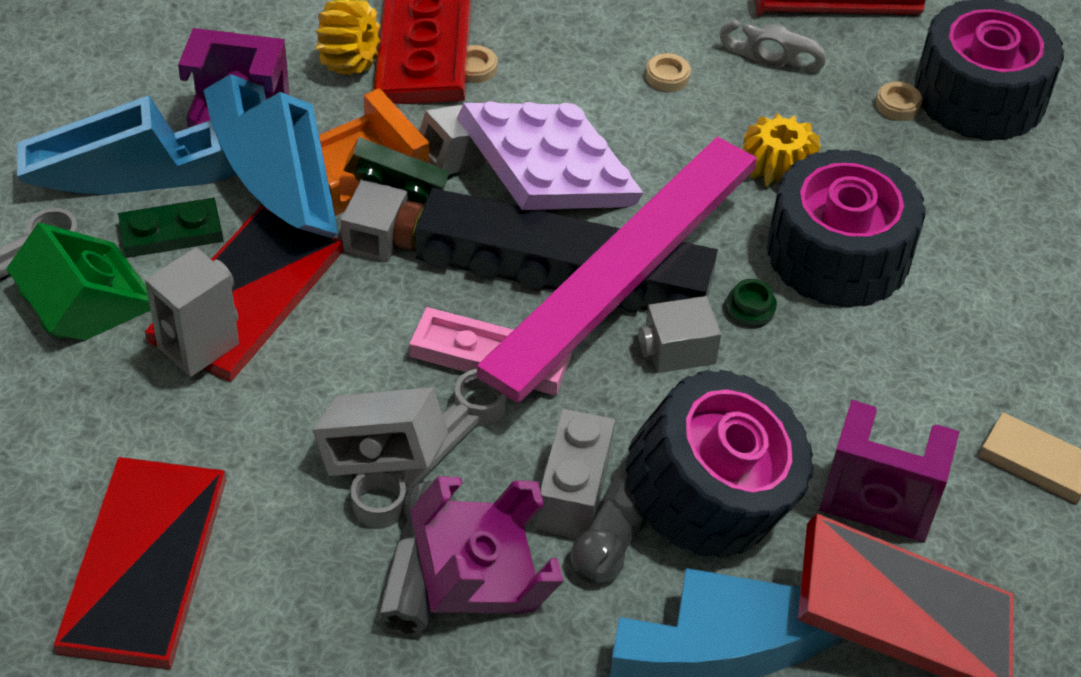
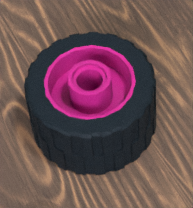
M962 0L955 2L954 5L946 6L931 20L915 77L914 87L919 90L923 99L921 108L923 107L927 115L933 121L935 120L940 123L945 129L952 130L968 138L974 137L988 141L994 139L1008 140L1012 139V137L1028 133L1030 129L1037 127L1041 122L1042 116L1045 115L1064 59L1061 37L1055 32L1056 29L1049 22L1042 19L1041 15L1017 3L1013 4L1005 0Z
M834 149L807 155L805 159L798 160L792 164L790 170L786 171L781 178L768 235L767 253L771 258L770 264L788 287H792L805 298L809 297L821 304L852 308V306H868L876 301L885 300L892 296L895 290L901 288L906 276L909 274L926 215V207L923 205L924 197L921 191L917 189L915 181L908 174L906 175L901 171V168L892 162L889 163L877 155H870L850 149L849 151Z
M705 370L698 372L694 376H687L670 390L632 439L628 448L629 456L626 458L625 467L628 473L627 484L629 491L633 494L636 506L642 516H645L652 524L651 526L660 535L663 534L670 539L674 545L682 549L686 548L693 551L694 554L702 556L715 555L720 558L730 557L734 553L741 554L748 551L755 543L758 544L804 497L809 488L808 483L813 476L814 469L812 465L813 452L811 444L807 440V432L802 422L798 421L792 408L786 402L784 403L773 390L759 384L751 377L741 376L726 370L716 372Z

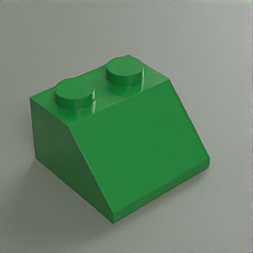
M38 222L6 268L19 287L18 292L20 296L30 303L41 319L40 325L50 335L59 339L69 337L86 341L151 311L146 284L117 245L111 241Z

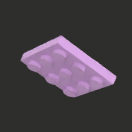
M489 101L486 103H463L457 119L522 210L630 207L638 204L643 191L630 176L629 170L620 163L607 146L606 140L597 133L585 117L584 112L577 105L571 103L536 104L532 102L509 104Z

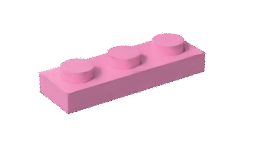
M426 307L409 344L410 357L467 372L477 369V365L513 329ZM572 351L533 390L557 396L571 360Z

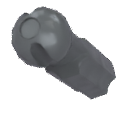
M626 460L602 498V507L591 526L575 539L572 546L570 560L573 568L587 582L603 584L614 579L621 572L624 566L626 549L636 532L641 531L648 520L640 513L636 506V500L629 491L627 484L628 473L625 470Z
M425 481L413 486L404 499L406 523L402 539L398 542V546L393 553L375 622L385 633L409 638L422 637L423 630L428 624L431 609L410 510L433 481ZM453 495V496L450 498L449 501H457V500H456L455 496Z

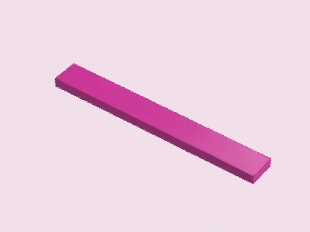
M718 136L713 139L477 365V378L519 404L755 170L757 157Z

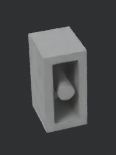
M195 247L145 279L158 349L189 377H192L239 345L236 323L239 316L234 306L232 293L234 280L228 268L221 261H212L200 249Z
M434 387L336 396L312 429L329 476L428 469L448 435Z
M562 409L540 489L543 507L537 516L538 531L578 538L589 529L597 515L610 462L615 419Z

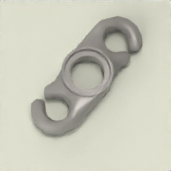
M735 19L727 21L720 29L721 43L729 52L754 60L756 63L761 64V61L775 64V68L789 65L799 69L803 66V62L798 57V54L809 53L815 57V61L806 65L805 69L807 72L815 73L825 66V50L816 40L790 32L781 25L767 24L761 28H756L751 24H744L742 31L748 38L746 41H739L731 36V32L740 27L739 21ZM765 40L775 41L782 46L783 52L772 53L764 48L762 42Z

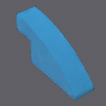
M232 74L204 90L205 99L219 144L231 167L246 188L268 210L292 226L329 238L337 236L338 229L313 104L282 92L266 100L263 86Z
M149 95L17 143V177L22 183L67 192L110 195L205 185L237 175L219 144L211 120L174 133Z
M686 568L676 627L619 617L610 677H762L803 662L843 638L798 620L801 589L799 587Z

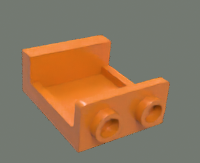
M380 88L363 95L364 116L319 135L335 216L345 212L360 183L353 174L343 171L348 154L359 137L429 163V142Z

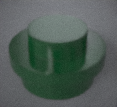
M745 279L740 281L729 292L726 306L729 314L736 321L746 325H761L773 318L776 312L777 301L772 288L767 283L758 279Z

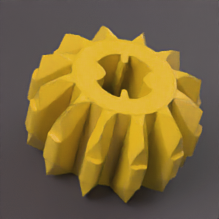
M327 1L324 6V12L319 13V27L315 30L318 35V42L315 47L320 51L319 59L321 64L326 65L329 71L345 75L362 73V71L370 70L373 59L377 58V44L380 42L378 38L380 24L376 22L377 13L375 8H371L368 1Z
M777 112L772 119L759 116L756 124L748 126L742 144V150L757 157L755 170L750 174V179L764 176L766 188L773 183V180L780 182L784 173L789 171L791 165L796 161L805 159L807 155L820 152L821 148L820 136L812 132L811 123L799 124L796 115L786 119L782 118Z

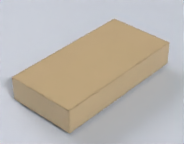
M1002 412L984 443L979 457L1078 504L1081 499V449Z

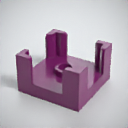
M192 28L178 63L180 80L188 81L191 73H193L195 95L186 116L187 128L211 120L204 90L230 74L263 86L266 100L279 92L290 95L285 39Z
M851 399L819 511L925 543L948 481L960 431L941 425H933L930 430L924 457L869 441L877 408Z
M437 476L410 510L431 612L527 613L536 611L564 582L557 558H550L535 574L524 528L543 507V498L538 481H513L494 503L449 501L463 484L460 477Z

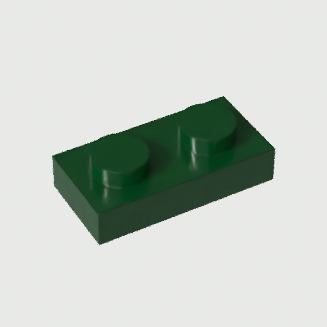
M361 137L357 139L349 152L343 171L353 174L359 182L364 180L407 191V200L417 203H425L432 188L443 190L449 175L447 170Z
M215 197L118 213L126 258L224 242Z

